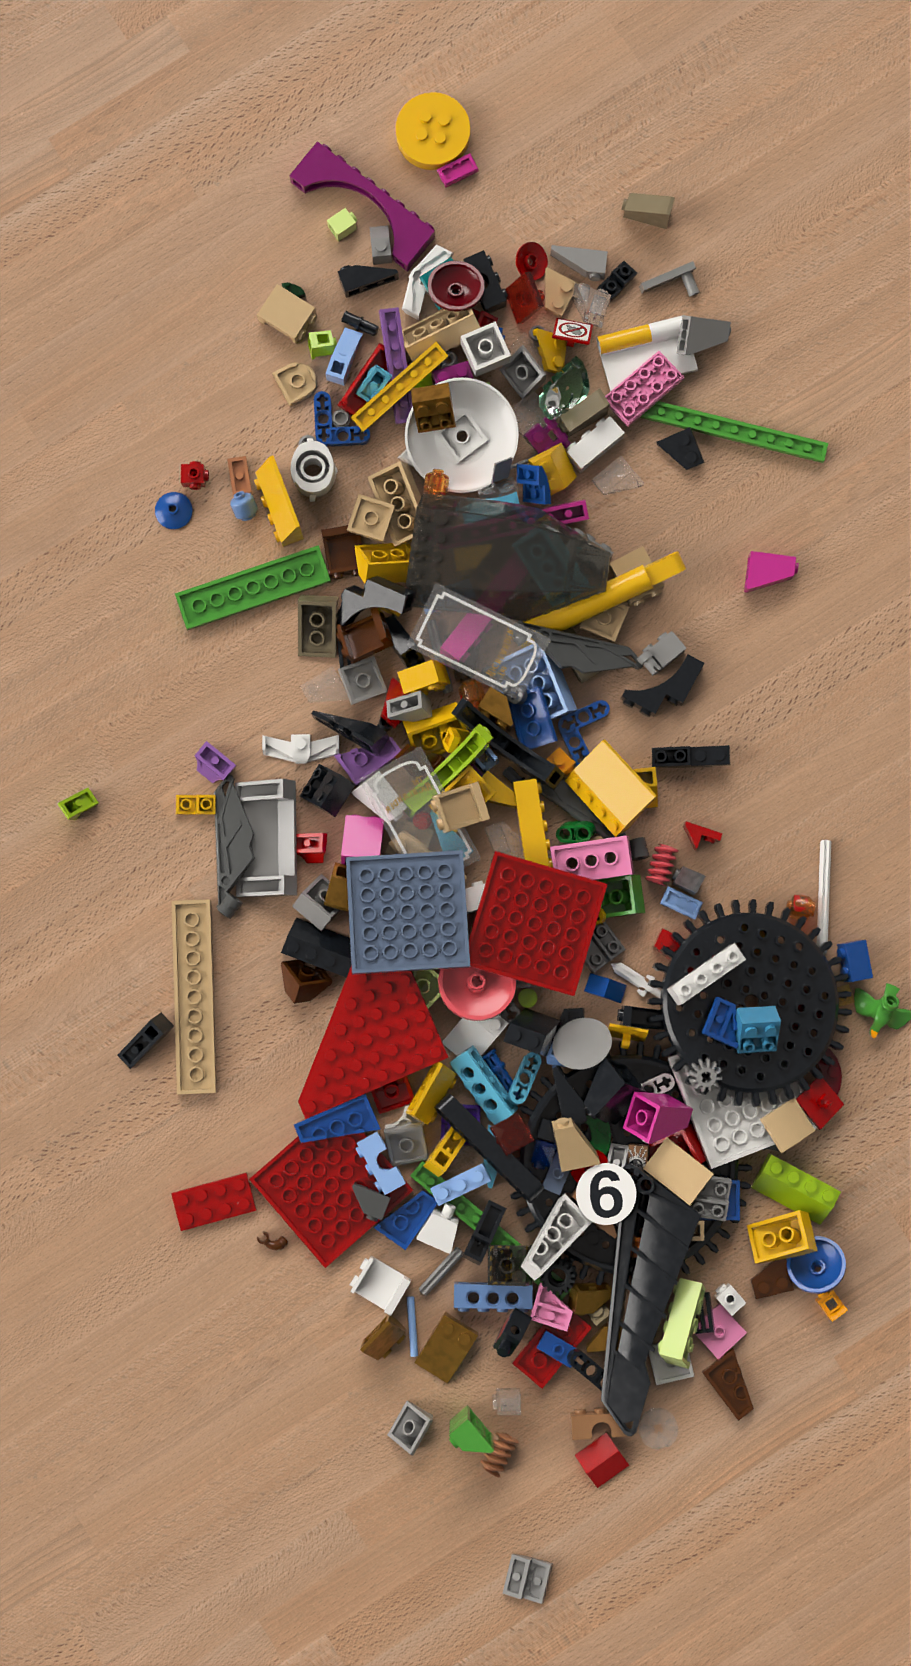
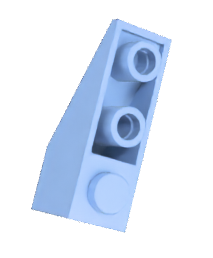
M344 328L325 373L328 381L345 386L363 333Z

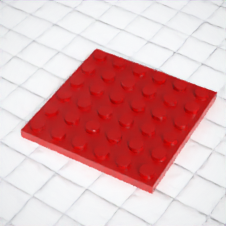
M495 851L469 936L470 966L575 996L608 884Z
M364 1132L301 1143L299 1137H296L249 1179L325 1268L377 1223L366 1218L367 1214L363 1213L352 1188L353 1184L357 1183L378 1191L374 1183L377 1181L374 1174L370 1176L365 1167L368 1163L364 1157L360 1158L355 1149L358 1147L357 1142L368 1137ZM382 1152L378 1154L377 1162L380 1167L384 1169L394 1167ZM407 1181L406 1184L386 1194L391 1196L384 1216L414 1190Z

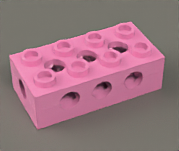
M629 836L550 847L553 868L593 880L634 875ZM611 852L616 855V860L613 863L607 861V855ZM592 855L597 859L594 866L588 864V858ZM572 858H575L578 862L577 867L571 869L569 866V861Z

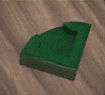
M289 282L282 283L283 288L297 297L303 298L306 296L301 287Z

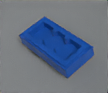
M546 1330L536 1346L537 1349L567 1367H572L567 1361V1355L571 1350L577 1348Z

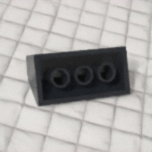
M299 918L295 919L281 953L347 978L352 965L350 938L325 928L321 931L312 923Z

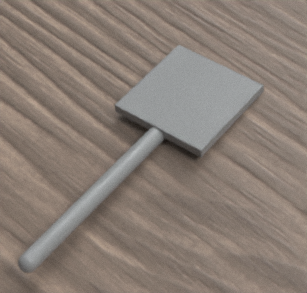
M512 457L494 463L491 483L509 477L510 469L517 467V464L528 463V459L512 464Z

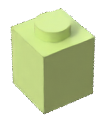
M346 208L327 220L328 228L338 242L357 230V219Z

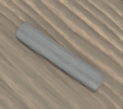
M455 1247L419 1287V1291L425 1296L428 1295L462 1257L463 1251Z

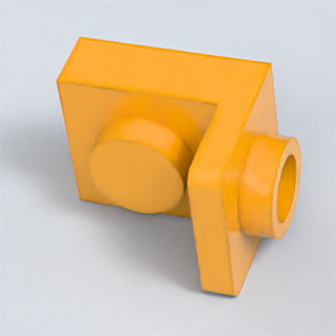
M560 747L546 759L556 765L566 776L575 769L573 765L576 762Z

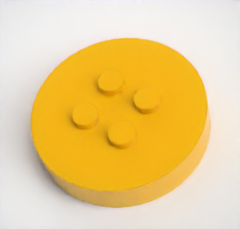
M430 92L412 98L403 106L397 117L396 140L399 150L411 164L425 170H437L461 158L465 154L470 141V121L465 109L457 100L442 93Z

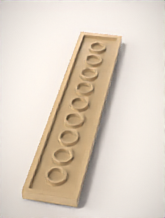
M211 900L172 901L177 1094L217 1093Z

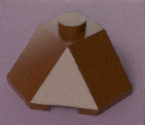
M298 959L281 962L284 989L294 1004L313 1000L332 984V979L322 968L316 966L313 969L305 966V962Z

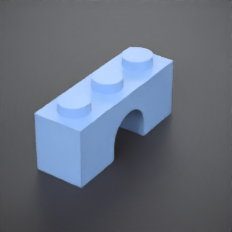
M378 1131L357 1142L358 1147L355 1149L360 1158L364 1157L368 1163L365 1167L370 1176L374 1174L377 1180L374 1183L380 1193L384 1192L386 1195L406 1184L397 1165L390 1169H384L379 1166L377 1162L378 1154L386 1150L387 1147Z

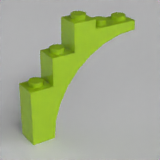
M481 724L477 725L467 738L430 773L440 793L488 749V744L493 737L486 727H483ZM428 776L415 787L417 795H414L411 790V794H407L409 798H405L406 800H404V797L402 798V801L407 806L404 812L410 819L432 801V796L438 795ZM428 782L429 784H431L430 786L433 790H430L429 788L428 791L424 783L427 784Z

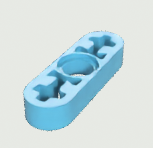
M530 1052L523 1057L507 1095L508 1101L511 1104L520 1105L527 1099L542 1062L539 1054ZM533 1057V1062L536 1064H533L528 1070L526 1069L530 1065V1061L528 1059ZM522 1073L527 1074L529 1077L527 1084L520 1081ZM519 1088H523L519 1093L521 1098L516 1100V1096L513 1093L518 1092Z

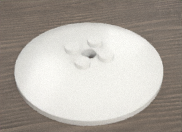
M463 377L441 381L437 384L449 383L456 427L418 433L412 406L405 426V445L408 456L416 471L424 479L427 475L444 479L445 491L470 493L484 489L493 484L491 479L494 463L512 457L513 461L519 439L515 413L507 399L497 389L483 381ZM461 431L466 432L468 435L464 442L457 440V434ZM436 478L434 479L435 483H430L433 486L436 485L437 488H440L441 481Z

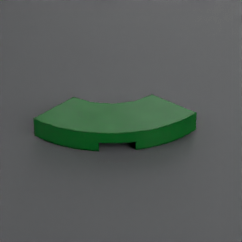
M590 1115L586 1116L587 1121L585 1123L588 1124L591 1130V1145L595 1150H599L607 1155L611 1144L609 1122L604 1123L598 1118L593 1119Z

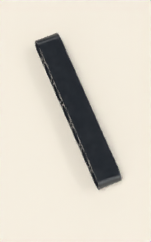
M447 1093L434 1107L437 1113L526 1201L532 1203L544 1190V1186L451 1094Z

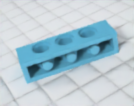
M471 1046L450 1062L452 1070L461 1078L464 1087L471 1092L475 1102L482 1107L488 1120L495 1126L513 1115L518 1109L517 1105H513L508 1101L507 1091L474 1046Z

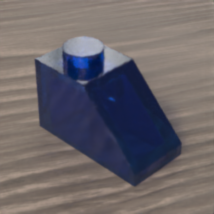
M535 1139L530 1162L534 1163L533 1167L545 1170V1166L550 1167L557 1145Z

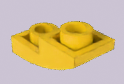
M176 795L175 815H215L216 795Z

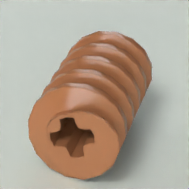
M504 1432L495 1433L499 1439H493L495 1444L494 1451L491 1454L484 1453L487 1461L480 1460V1463L484 1466L483 1468L500 1478L498 1471H504L502 1464H508V1460L505 1457L510 1458L512 1456L509 1450L514 1451L516 1449L513 1443H519L517 1439Z

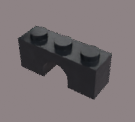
M483 250L464 258L463 262L469 263L478 269L483 279L488 283V287L484 290V294L479 301L483 310L490 314L506 307L508 295L506 290L501 289L499 285L501 280L498 273L494 272L491 267L493 262L490 255L486 256Z

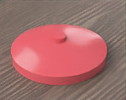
M472 966L440 969L438 988L443 1002L454 1014L470 1021H484L498 1016L508 1007L515 994L516 979Z

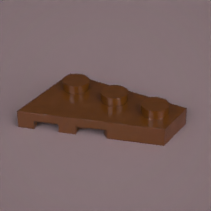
M732 1348L719 1360L717 1359L704 1369L702 1373L739 1421L754 1408L735 1351Z

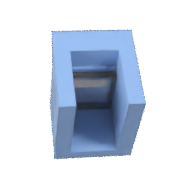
M488 747L474 762L485 774L487 770L489 771L497 765L499 760Z

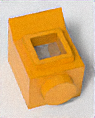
M833 1289L817 1294L816 1302L832 1322L848 1311Z

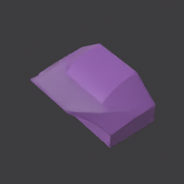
M207 741L194 755L197 760V771L212 783L218 780H225L236 767L232 761Z

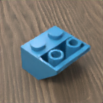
M776 1006L737 1008L735 1017L737 1022V1030H735L736 1042H738L737 1052L776 1051L781 1025Z

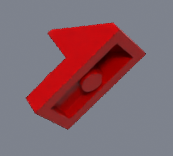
M687 821L683 825L694 850H697L701 837H704L703 841L714 844L721 840L723 834Z

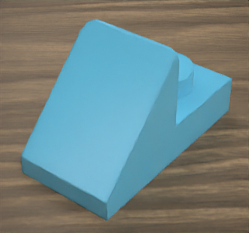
M378 365L373 366L368 370L367 377L356 390V395L367 402L370 401L385 387L392 374Z

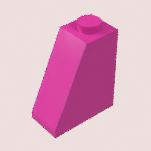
M751 551L748 555L744 592L748 593L791 580L794 574L798 573L799 563H796V557Z

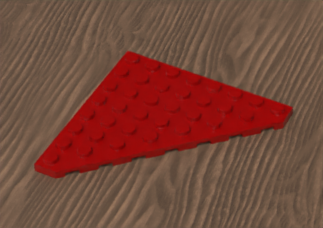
M351 965L298 1100L305 1119L449 1058L412 971L352 975Z

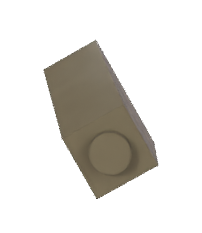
M630 193L628 199L623 201L621 209L624 210L623 217L667 229L675 197Z
M596 390L560 416L558 426L563 433L565 432L570 437L608 415L610 404L602 390Z

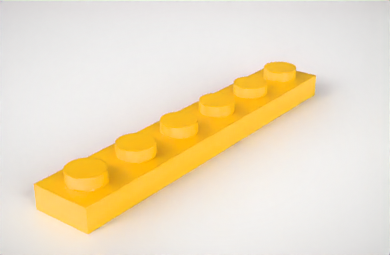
M437 342L432 344L359 409L351 419L364 432L448 357L447 353Z

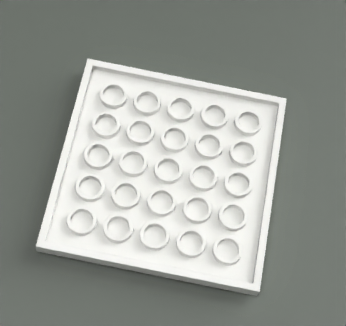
M703 1054L701 1059L705 1062L707 1055ZM766 1054L763 1055V1060L765 1062L768 1061V1056ZM678 1055L668 1058L671 1069L674 1064L680 1061ZM722 1060L720 1066L724 1068L726 1062ZM786 1061L781 1062L783 1068L787 1066ZM687 1065L681 1070L673 1072L684 1103L693 1108L690 1119L710 1169L775 1145L760 1119L789 1100L785 1096L783 1088L775 1090L777 1104L771 1105L767 1092H760L759 1107L752 1106L751 1093H743L742 1105L734 1106V1091L727 1090L725 1100L718 1102L717 1094L720 1087L712 1085V1092L709 1091L706 1095L700 1094V1087L695 1089L693 1087L694 1083L690 1085L685 1083L687 1076H689L688 1071L691 1070ZM743 1067L738 1069L740 1074L744 1073ZM758 1073L757 1079L762 1080L763 1075ZM797 1081L790 1084L796 1099L803 1090ZM807 1116L814 1129H816L817 1127L815 1126V1124Z

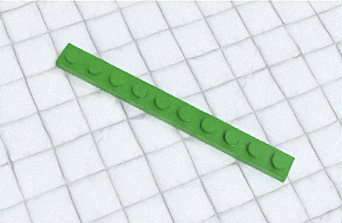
M660 401L640 417L683 429L691 427L692 431L821 463L825 460L828 443Z
M422 1161L410 1177L432 1194L430 1188L446 1180L442 1176L437 1177L423 1167L425 1162ZM464 1195L446 1202L456 1207L454 1212L456 1216L473 1230L475 1229L483 1213L482 1210ZM498 1226L491 1245H512V1263L530 1277L521 1267L529 1250L502 1227ZM554 1271L551 1272L554 1280L563 1281ZM540 1277L534 1281L538 1285L543 1283V1281H540ZM563 1291L561 1295H559V1292H556L555 1295L562 1301L568 1292L565 1293Z

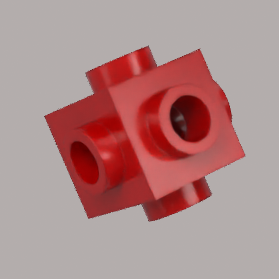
M192 461L190 464H181V484L183 487H189L191 490H200L201 487H206V481H209V470H206L204 464L198 461Z

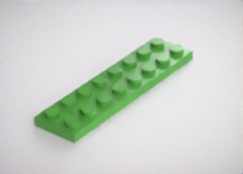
M318 545L175 593L188 631L330 583L331 580Z

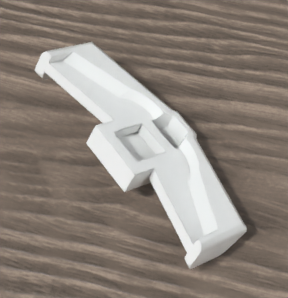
M436 244L424 259L413 268L409 275V282L402 310L407 315L419 320L425 293L429 294L420 276L452 257L453 252Z
M310 734L291 735V742L262 735L263 755L295 762L296 764H307L311 761L339 754V735L312 742Z

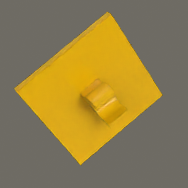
M611 1023L608 1027L611 1037L622 1039L621 1048L623 1049L629 1048L630 1040L644 1043L649 1031Z

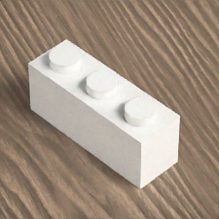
M611 416L607 419L602 418L596 423L595 429L592 431L588 430L581 436L582 439L578 443L573 442L570 444L566 453L573 466L579 473H582L622 440L625 433Z

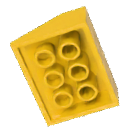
M272 455L256 471L257 479L254 482L257 490L262 489L264 496L260 498L264 508H269L270 514H267L270 524H275L277 530L274 532L277 543L281 542L284 547L303 540L304 537L274 455Z
M605 739L589 753L565 780L569 787L615 837L628 830L657 796Z

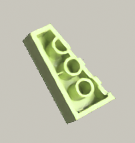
M680 1278L678 1285L674 1286V1301L669 1305V1319L665 1321L663 1327L665 1334L663 1340H660L658 1345L660 1356L668 1364L687 1369L690 1367V1362L687 1361L688 1353L693 1352L694 1348L692 1334H695L698 1328L696 1314H701L706 1290L703 1283Z

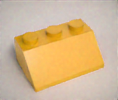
M393 543L355 545L358 573L364 584L367 579L375 576L382 577L393 583L419 581L422 561L410 544L397 547Z
M457 702L432 710V717L416 722L402 721L410 745L439 755L447 752L442 741L448 727L466 730V727L451 714L457 706Z
M440 1062L433 1064L405 1113L426 1125L429 1122L433 1123L438 1114L434 1107L446 1096L447 1090L453 1088L457 1080L455 1078L457 1073Z

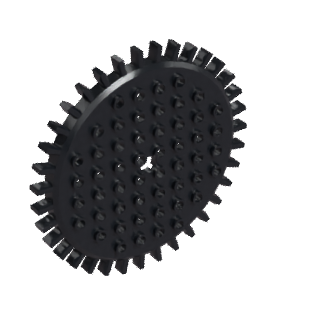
M756 899L749 900L748 913L740 912L738 900L731 901L732 914L725 916L720 903L714 905L717 919L713 921L709 920L704 910L698 912L699 919L703 923V926L698 929L695 928L690 920L684 921L683 925L690 932V935L684 939L679 933L673 932L670 936L679 944L677 950L674 952L665 946L660 949L663 955L671 958L668 966L662 963L653 964L652 968L665 973L663 981H648V986L661 989L660 998L653 997L647 1000L649 1005H660L661 1015H653L648 1020L650 1023L663 1021L665 1028L664 1032L655 1034L653 1038L654 1040H662L668 1037L672 1045L663 1050L661 1053L662 1057L670 1056L674 1052L680 1057V1061L672 1067L673 1072L681 1070L685 1065L694 1070L692 1063L698 1066V1059H701L703 1054L707 1055V1058L710 1059V1064L716 1061L717 1067H720L722 1070L719 1073L722 1076V1080H716L719 1084L718 1087H720L717 1101L723 1102L725 1100L727 1090L734 1091V1106L742 1105L743 1093H751L752 1106L759 1107L760 1092H767L771 1105L777 1104L775 1090L783 1088L787 1099H793L795 1097L790 1084L795 1081L798 1082L803 1091H808L810 1086L803 1076L810 1072L814 1078L821 1080L824 1076L815 1065L821 1060L826 1065L833 1066L835 1061L825 1054L828 1047L830 1046L834 1050H843L844 1048L840 1042L832 1039L835 1031L842 1034L849 1033L850 1030L846 1026L837 1024L838 1015H852V1010L839 1008V998L846 999L851 997L852 993L849 991L838 992L836 982L846 980L848 974L834 976L831 969L833 965L839 964L842 959L841 957H834L827 961L823 954L824 951L833 945L832 942H825L820 947L816 945L813 939L819 935L821 931L819 927L811 930L808 935L801 931L807 919L805 916L797 919L795 925L787 922L791 908H784L780 918L772 916L774 902H768L765 906L764 914L756 913ZM742 924L747 926L746 931L741 929ZM760 931L765 932L764 938L760 936ZM719 936L723 938V943L717 941ZM779 937H782L784 940L782 944L778 942ZM740 943L742 946L740 951L746 960L681 1004L682 1010L680 1012L677 1011V1004L667 991V988L688 975L687 969L689 967L695 970L711 959L712 955L718 954L731 944ZM797 943L801 944V950L796 948ZM694 949H698V950H699V955H698V956L694 955V953H693V950H694ZM755 949L760 951L759 956L754 954ZM773 955L778 957L777 962L772 960ZM792 961L796 963L795 969L790 965ZM750 967L754 969V974L748 972ZM810 968L814 969L813 975L809 973ZM767 974L772 975L771 981L767 979ZM725 980H729V981H730V986H729V987L725 986V984H724V981H725ZM786 980L790 981V987L785 985ZM744 986L748 987V993L743 992ZM804 986L809 988L808 993L803 991ZM701 992H704L706 994L705 999H702L700 997ZM762 992H765L767 994L766 999H762ZM823 992L826 993L827 999L822 998ZM748 995L758 998L757 1007L776 1006L781 1020L777 1050L753 1052L745 1055V1053H738L737 1048L731 1047L727 1049L726 1044L713 1039L712 1043H709L707 1041L708 1036L702 1034L715 997H720L735 1004L736 1010L739 1004L746 1008L744 1000ZM781 998L785 1000L784 1006L779 1003ZM799 1005L803 1006L802 1012L798 1010ZM696 1010L701 1014L699 1018L694 1015ZM817 1011L821 1012V1018L816 1016ZM794 1023L798 1025V1029L796 1031L792 1028V1025ZM690 1029L695 1032L693 1037L689 1035ZM812 1029L816 1031L815 1037L811 1035ZM788 1042L792 1043L791 1049L787 1048ZM806 1048L810 1049V1055L805 1054ZM764 1054L768 1056L767 1062L763 1060ZM722 1060L726 1062L724 1068L720 1066ZM782 1061H786L787 1066L785 1068L781 1066ZM740 1067L744 1068L743 1074H740L738 1071ZM705 1072L702 1073V1077L704 1078L705 1076L707 1078L709 1076L708 1072L707 1074ZM758 1073L763 1075L762 1080L757 1079ZM691 1075L687 1076V1078H686V1080H685V1083H686L687 1085L692 1084V1083H690V1081H689V1078L691 1077ZM706 1087L704 1092L700 1090L702 1095H706L709 1092L708 1087Z

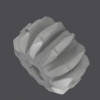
M706 1058L705 1063L698 1059L699 1065L697 1066L695 1063H692L694 1070L688 1071L689 1075H691L689 1081L694 1083L693 1087L695 1089L700 1087L701 1092H704L706 1087L712 1092L711 1086L718 1087L719 1084L716 1080H722V1076L719 1075L722 1070L720 1067H717L716 1061L710 1064L709 1058ZM705 1072L707 1074L708 1072L709 1076L707 1078L704 1076L703 1078L702 1073Z

